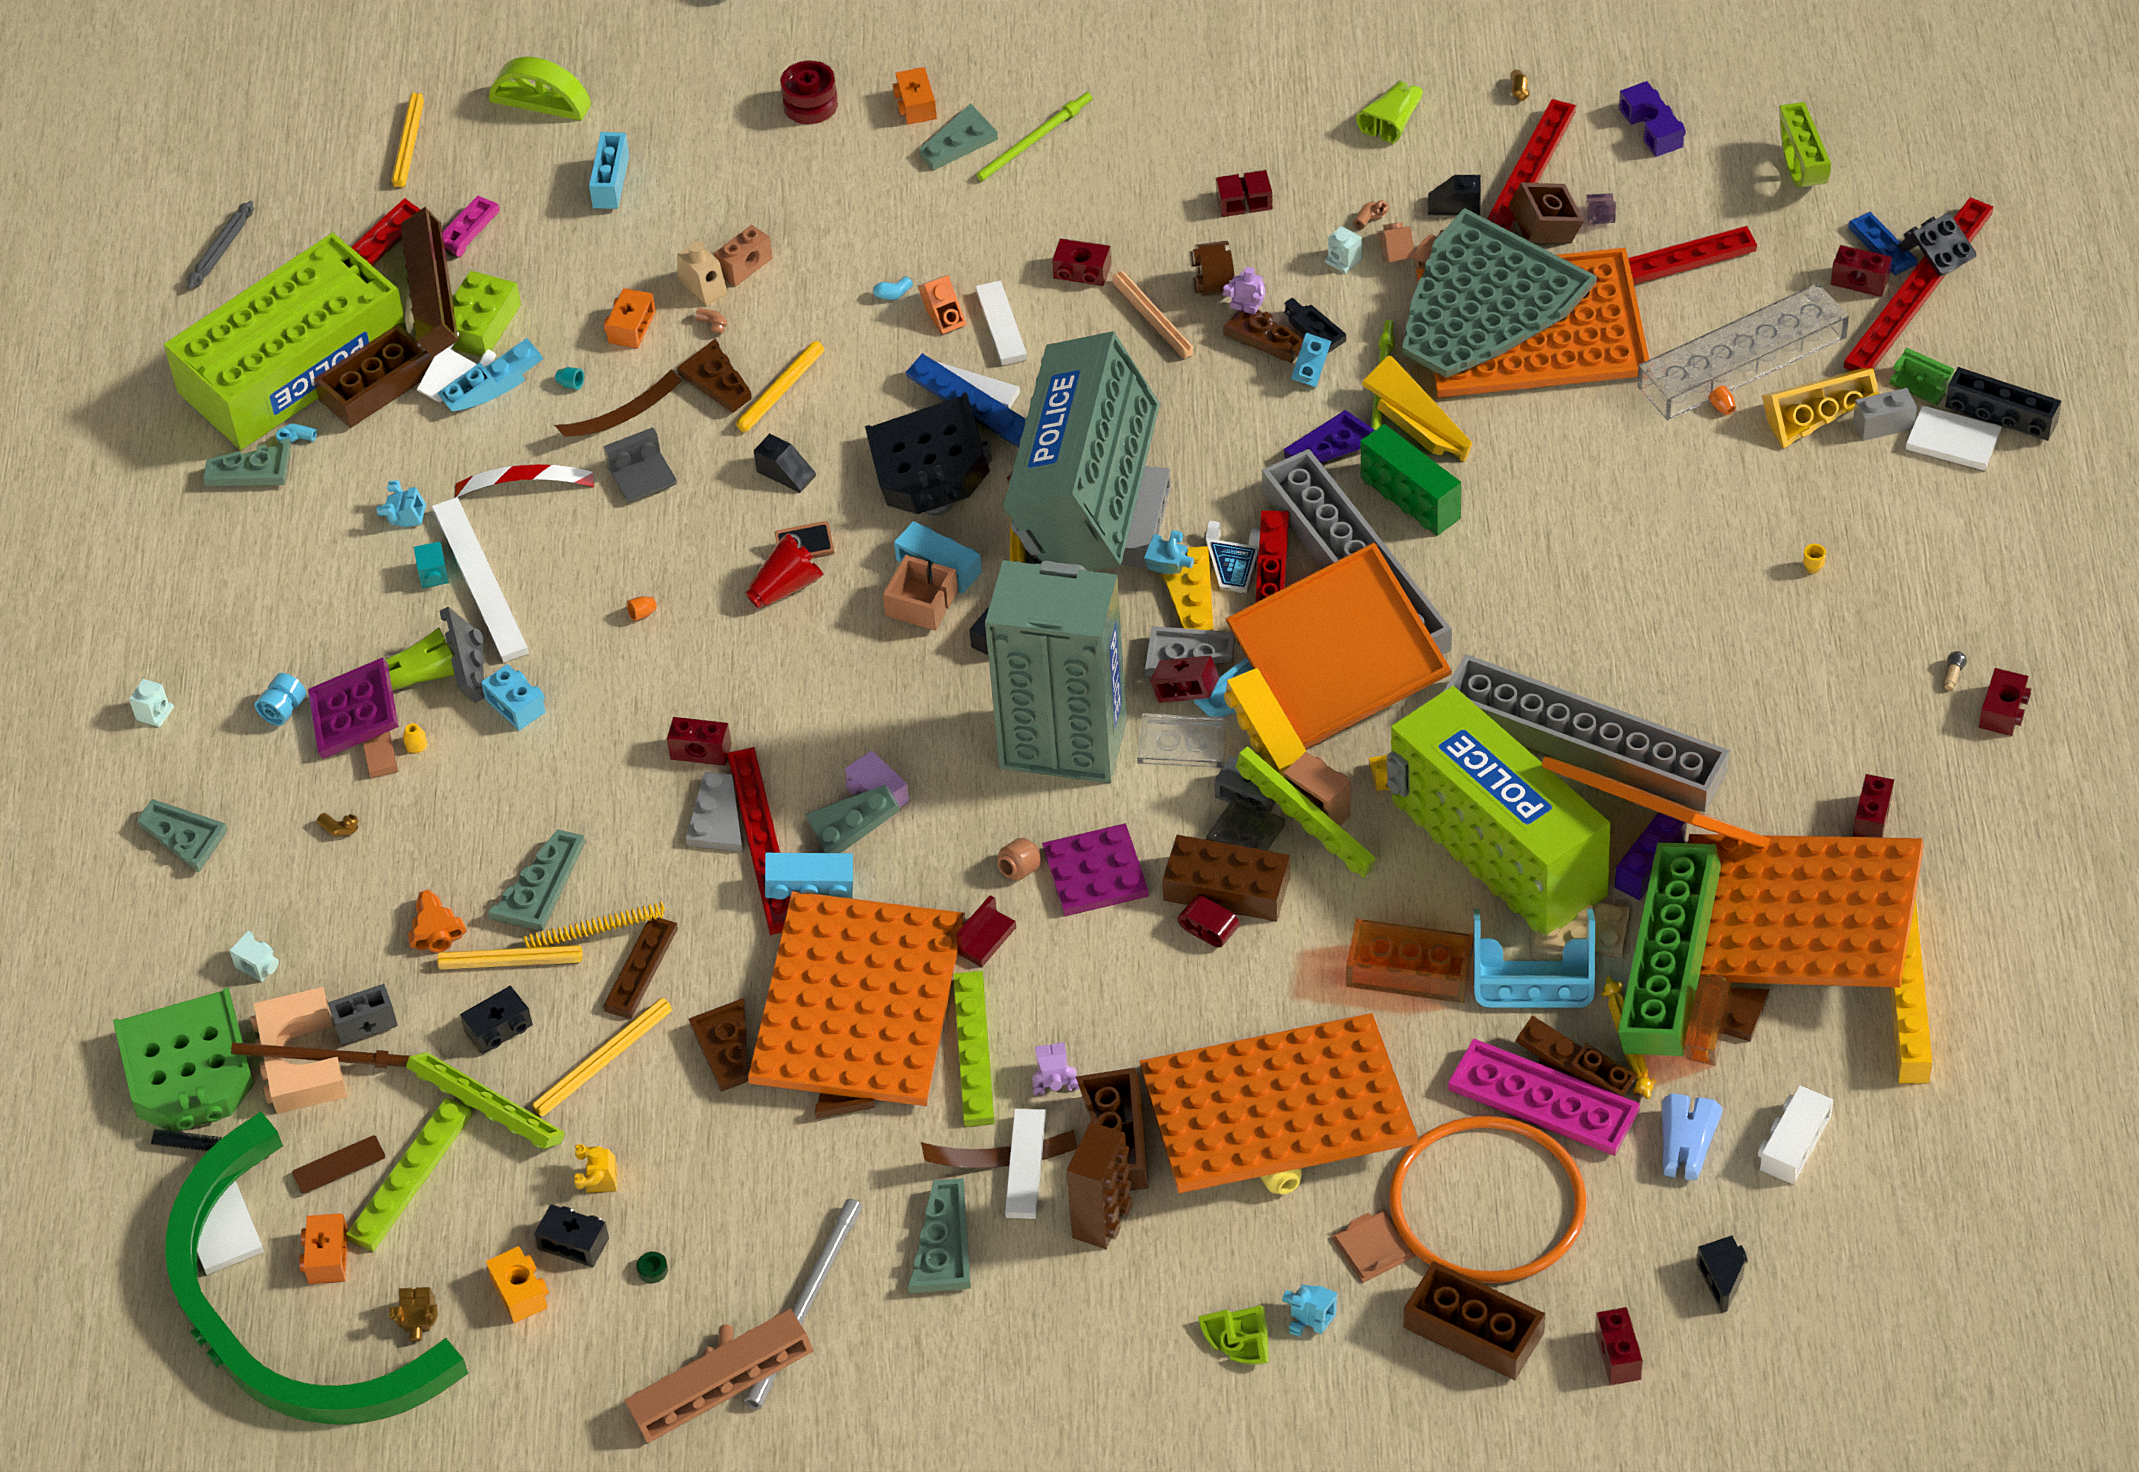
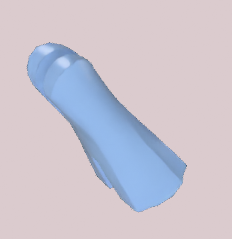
M1671 1093L1663 1098L1661 1105L1663 1175L1676 1178L1677 1169L1681 1162L1685 1163V1179L1696 1181L1701 1173L1723 1109L1716 1100L1699 1097L1695 1098L1693 1112H1689L1691 1097Z

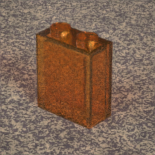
M1709 974L1708 977L1700 976L1684 1043L1687 1060L1716 1066L1732 999L1731 982L1726 981V978L1721 975Z

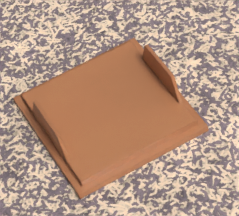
M1385 1210L1373 1216L1368 1212L1350 1221L1346 1229L1331 1236L1362 1283L1416 1257L1400 1237L1395 1224Z

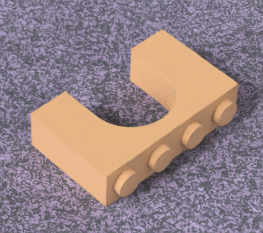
M324 987L253 1003L256 1015L250 1016L254 1034L259 1033L260 1036L259 1039H255V1044L285 1046L296 1036L333 1027ZM264 1057V1062L259 1063L263 1080L268 1079L269 1083L268 1086H264L267 1104L273 1103L276 1114L347 1097L338 1057L303 1065L290 1064L281 1058Z

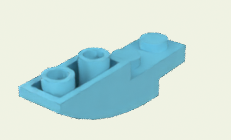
M526 338L488 366L484 367L481 362L437 392V394L451 411L464 410L483 404L524 382L525 379L522 374L542 361L543 357L529 339Z

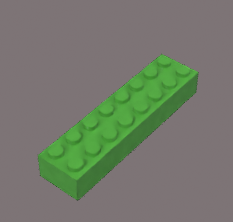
M1657 843L1618 1029L1624 1054L1684 1056L1721 869L1716 844Z

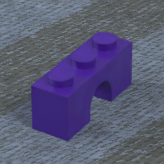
M1648 81L1620 90L1619 110L1631 125L1645 122L1643 141L1655 157L1683 148L1684 136L1686 135L1684 124L1677 120L1673 115L1671 107L1663 102L1659 92L1653 89Z
M1658 812L1616 866L1615 888L1640 901L1648 891L1657 843H1685L1687 823Z

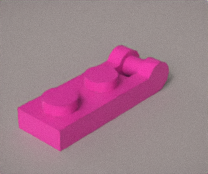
M477 195L443 231L445 250L448 249L451 251V254L461 257L467 245L500 212L499 205Z

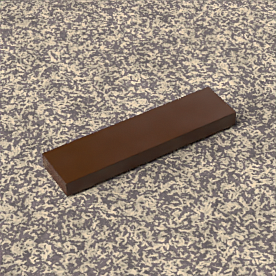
M652 917L651 921H647L603 1005L604 1012L632 1019L678 930L676 922L658 917L656 920Z

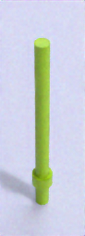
M1086 92L1075 101L1071 100L1066 103L1059 113L977 172V178L983 182L1066 119L1075 117L1080 113L1082 107L1093 100L1092 95Z
M1392 320L1384 321L1383 333L1379 337L1378 348L1380 355L1378 365L1387 356H1390L1391 351L1394 349V322ZM1375 393L1370 427L1374 430L1381 426L1383 414L1377 409L1378 403L1382 398Z

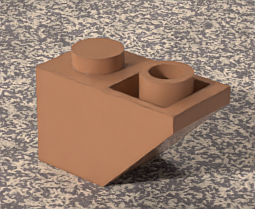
M1403 222L1385 224L1383 225L1384 230L1377 231L1385 262L1413 258L1414 247L1410 226L1403 227Z

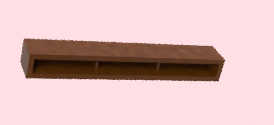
M424 207L401 223V239L404 244L403 253L406 258L405 268L408 273L407 282L410 288L409 297L412 303L411 312L414 318L415 342L422 351L426 350L434 358L458 341L442 225Z

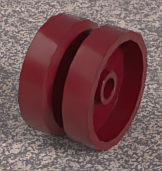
M807 60L790 65L783 71L780 84L784 113L789 119L796 123L810 125L828 120L835 114L838 108L835 74L830 66L819 61Z

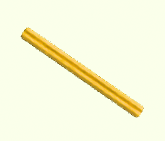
M660 998L536 1099L532 1103L535 1113L543 1117L667 1016L672 1011L670 1003L664 998Z

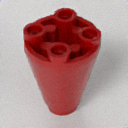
M789 533L778 541L748 585L749 589L745 592L748 599L758 609L763 605L768 606L815 583L824 575L814 562H810L813 559L811 553L804 546L798 548V543Z

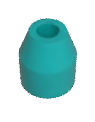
M574 367L558 369L555 374V380L565 388L578 390L584 383V371Z

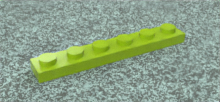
M1248 746L1239 753L1236 768L1245 779L1251 780L1257 785L1264 796L1273 799L1281 806L1282 811L1286 815L1296 819L1308 834L1314 835L1330 853L1336 854L1342 859L1350 871L1358 873L1363 879L1372 871L1376 860L1375 856Z
M983 971L953 973L964 1125L969 1127L995 1124Z
M424 1052L409 1057L406 1068L415 1072L418 1078L439 1086L440 1091L456 1096L462 1100L461 1102L464 1105L485 1113L486 1118L502 1123L508 1127L510 1132L531 1140L534 1146L547 1149L562 1143L565 1135L564 1131L430 1053Z
M448 1098L444 1099L346 1233L348 1241L372 1252L375 1251L472 1117L470 1108Z

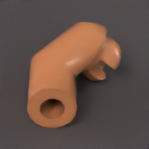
M703 308L697 309L695 315L697 321L711 323L710 329L714 333H724L727 320L720 312Z

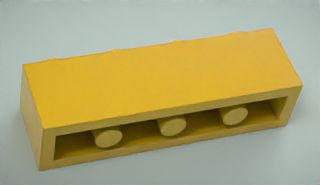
M1258 668L1228 679L1226 692L1224 693L1226 704L1229 708H1234L1237 713L1238 724L1243 731L1246 730L1248 732L1253 750L1256 753L1259 752L1263 760L1284 777L1283 772L1307 752Z

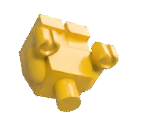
M577 1144L575 1146L576 1158L578 1160L587 1158L586 1177L582 1173L574 1175L575 1187L577 1189L585 1187L586 1193L617 1191V1163L615 1155L609 1149H604L600 1146L585 1147L583 1144Z

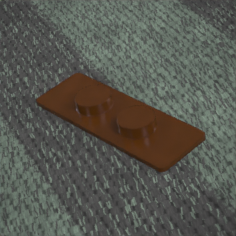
M372 1135L294 1169L292 1174L301 1193L305 1194L383 1160L386 1155L377 1137Z

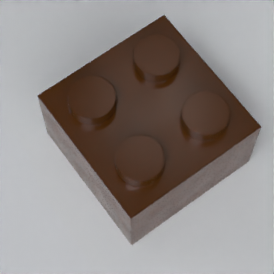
M1520 183L1508 204L1525 239L1531 243H1572L1584 223V219L1565 184Z

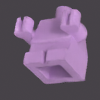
M1252 267L1245 268L1240 275L1235 276L1228 285L1223 287V295L1232 298L1230 308L1239 311L1244 310V312L1254 315L1260 305H1262L1266 294L1262 276L1256 275L1255 269Z
M1065 1042L1035 1046L1038 1071L1032 1075L1033 1094L1038 1096V1093L1041 1092V1095H1044L1045 1087H1050L1052 1090L1057 1091L1065 1084H1067L1069 1091H1072L1074 1087L1075 1090H1078L1079 1086L1075 1077L1077 1072L1075 1068L1068 1066Z

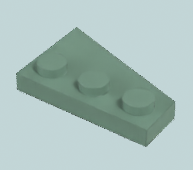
M290 438L280 440L281 444L268 448L264 444L256 446V451L244 454L237 451L207 459L203 477L205 486L285 485L292 446Z
M886 785L811 811L805 815L824 852L842 853L901 809L891 790Z

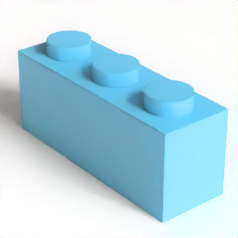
M600 133L589 184L593 208H619L630 155L626 133Z
M914 521L894 542L897 561L902 562L905 555L928 561L931 578V566L933 563L956 569L958 591L962 594L982 573L981 556L974 549L966 548L956 543L952 538L944 537L934 532L930 527L922 526Z
M765 853V897L785 899L788 896L791 897L792 891L852 899L853 853Z

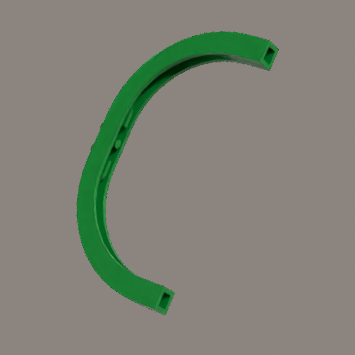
M261 1111L220 1139L195 1165L184 1181L169 1216L165 1240L167 1272L185 1318L192 1327V1330L189 1332L199 1347L205 1344L209 1350L206 1354L216 1368L221 1365L232 1380L253 1399L274 1411L303 1421L322 1424L366 1423L385 1419L415 1408L437 1396L469 1374L463 1357L447 1338L400 1369L387 1375L355 1384L317 1385L304 1383L280 1375L261 1364L243 1347L202 1293L197 1272V1249L207 1218L219 1198L241 1175L282 1148L283 1144L278 1131Z

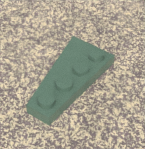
M557 829L536 854V860L529 867L526 866L520 873V878L514 886H509L502 894L503 899L498 905H493L488 911L489 919L543 931L585 845L584 835Z
M964 1178L934 1180L925 1213L924 1227L920 1234V1244L913 1264V1274L908 1285L909 1294L971 1289Z

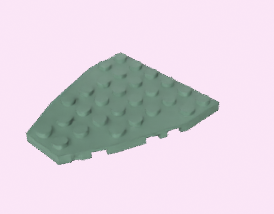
M1464 208L1433 243L1432 253L1426 261L1422 278L1420 277L1411 300L1402 355L1448 378L1500 356L1567 317L1596 284L1597 276Z

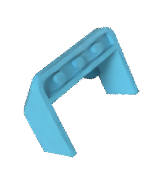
M1473 909L1474 994L1477 1002L1488 1008H1581L1589 1005L1595 995V917L1593 909H1587V938H1573L1569 940L1563 948V961H1503V948L1501 944L1492 938H1481L1479 909Z

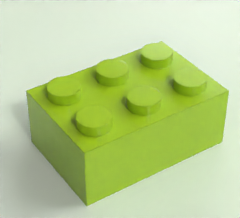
M469 271L452 297L459 336L458 341L454 343L451 349L482 357L487 350L492 351L521 306L517 282Z

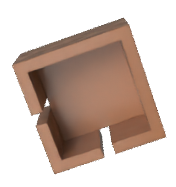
M905 555L883 593L885 616L936 631L946 614V608L949 609L958 593L956 569L933 563L931 566L932 585L930 584L928 561Z

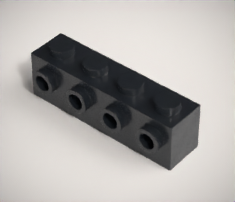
M1958 367L1948 384L1945 407L2049 441L2058 424L2062 401Z

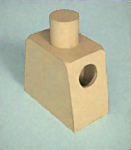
M701 241L691 242L688 248L678 253V280L705 306L727 295L720 263L704 247Z

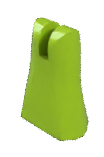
M1400 80L1395 83L1382 96L1357 113L1355 119L1361 132L1373 137L1377 136L1380 132L1382 140L1395 144L1400 139L1411 114L1421 100L1422 88L1411 85L1407 90L1408 85L1406 82Z
M439 627L409 648L385 659L388 663L393 691L420 682L455 675L451 661L454 656Z

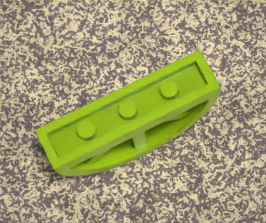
M519 57L508 61L500 70L489 91V102L579 121L583 120L591 106V100L586 89L576 77L563 67L537 57ZM527 79L534 80V81H535V85H533V84H532L530 81H528Z
M1799 102L1779 105L1782 148L1788 173L1793 184L1797 188L1826 184L1830 177L1831 161L1806 103Z

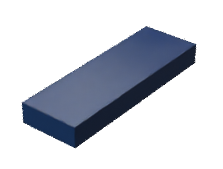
M1871 212L1849 221L1848 228L1871 252L1892 257L1890 272L1894 276L1916 266L1917 258L1910 251L1902 254L1897 247L1901 242Z

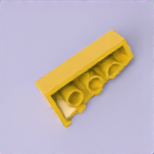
M1862 368L1762 395L1767 421L1781 447L1786 448L1794 441L1811 434L1819 427L1855 409V401L1857 399L1878 395L1879 391L1874 369Z

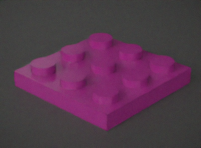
M383 657L308 689L317 750L323 759L399 727L389 667Z
M1126 823L1042 843L1045 859L1064 917L1149 897V890Z

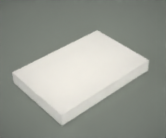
M1922 405L1906 443V450L1986 471L2002 426Z
M236 1181L229 1186L213 1207L199 1239L197 1253L206 1275L264 1253Z

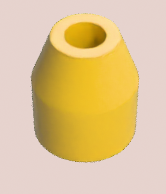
M1809 544L1804 549L1803 564L1809 573H1818L1825 565L1826 549L1820 544Z
M415 723L408 724L403 733L405 748L410 753H420L427 747L425 732Z

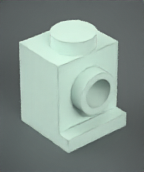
M1340 226L1328 237V257L1325 258V263L1346 274L1362 260V237Z
M142 679L129 698L135 719L157 727L162 726L174 708L173 704L167 700L163 685L146 679Z
M247 931L229 950L235 968L260 982H263L269 974H272L279 964V960L273 956L272 948L263 941L257 942L250 931Z

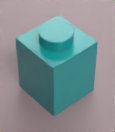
M441 542L414 546L421 587H435L449 583Z

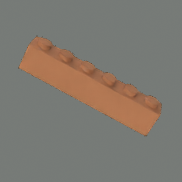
M790 1308L754 1329L748 1330L734 1340L719 1346L716 1350L692 1361L676 1372L663 1377L647 1388L636 1392L624 1401L648 1444L814 1352L805 1330Z

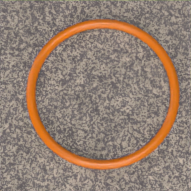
M1476 1116L1453 1120L1418 1138V1144L1411 1145L1399 1160L1394 1170L1389 1190V1205L1395 1227L1410 1250L1429 1266L1435 1261L1480 1283L1516 1281L1535 1275L1553 1265L1565 1255L1577 1239L1584 1223L1587 1207L1586 1190L1581 1173L1575 1161L1557 1141L1529 1124L1494 1116ZM1477 1128L1507 1130L1536 1141L1559 1160L1570 1178L1574 1192V1211L1568 1230L1557 1245L1548 1253L1529 1264L1508 1270H1473L1452 1264L1428 1250L1413 1234L1405 1219L1402 1208L1401 1193L1405 1175L1413 1161L1424 1149L1447 1135Z

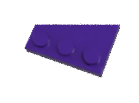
M1344 410L1283 449L1284 457L1287 459L1310 449L1318 461L1322 463L1359 450L1360 441L1375 430Z

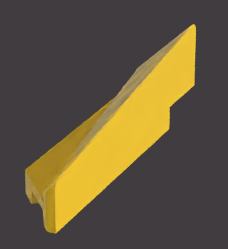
M1387 356L1362 382L1365 388L1382 398L1378 403L1377 409L1431 453L1442 455L1444 451H1448L1456 456L1459 461H1466L1472 447V441L1392 356Z

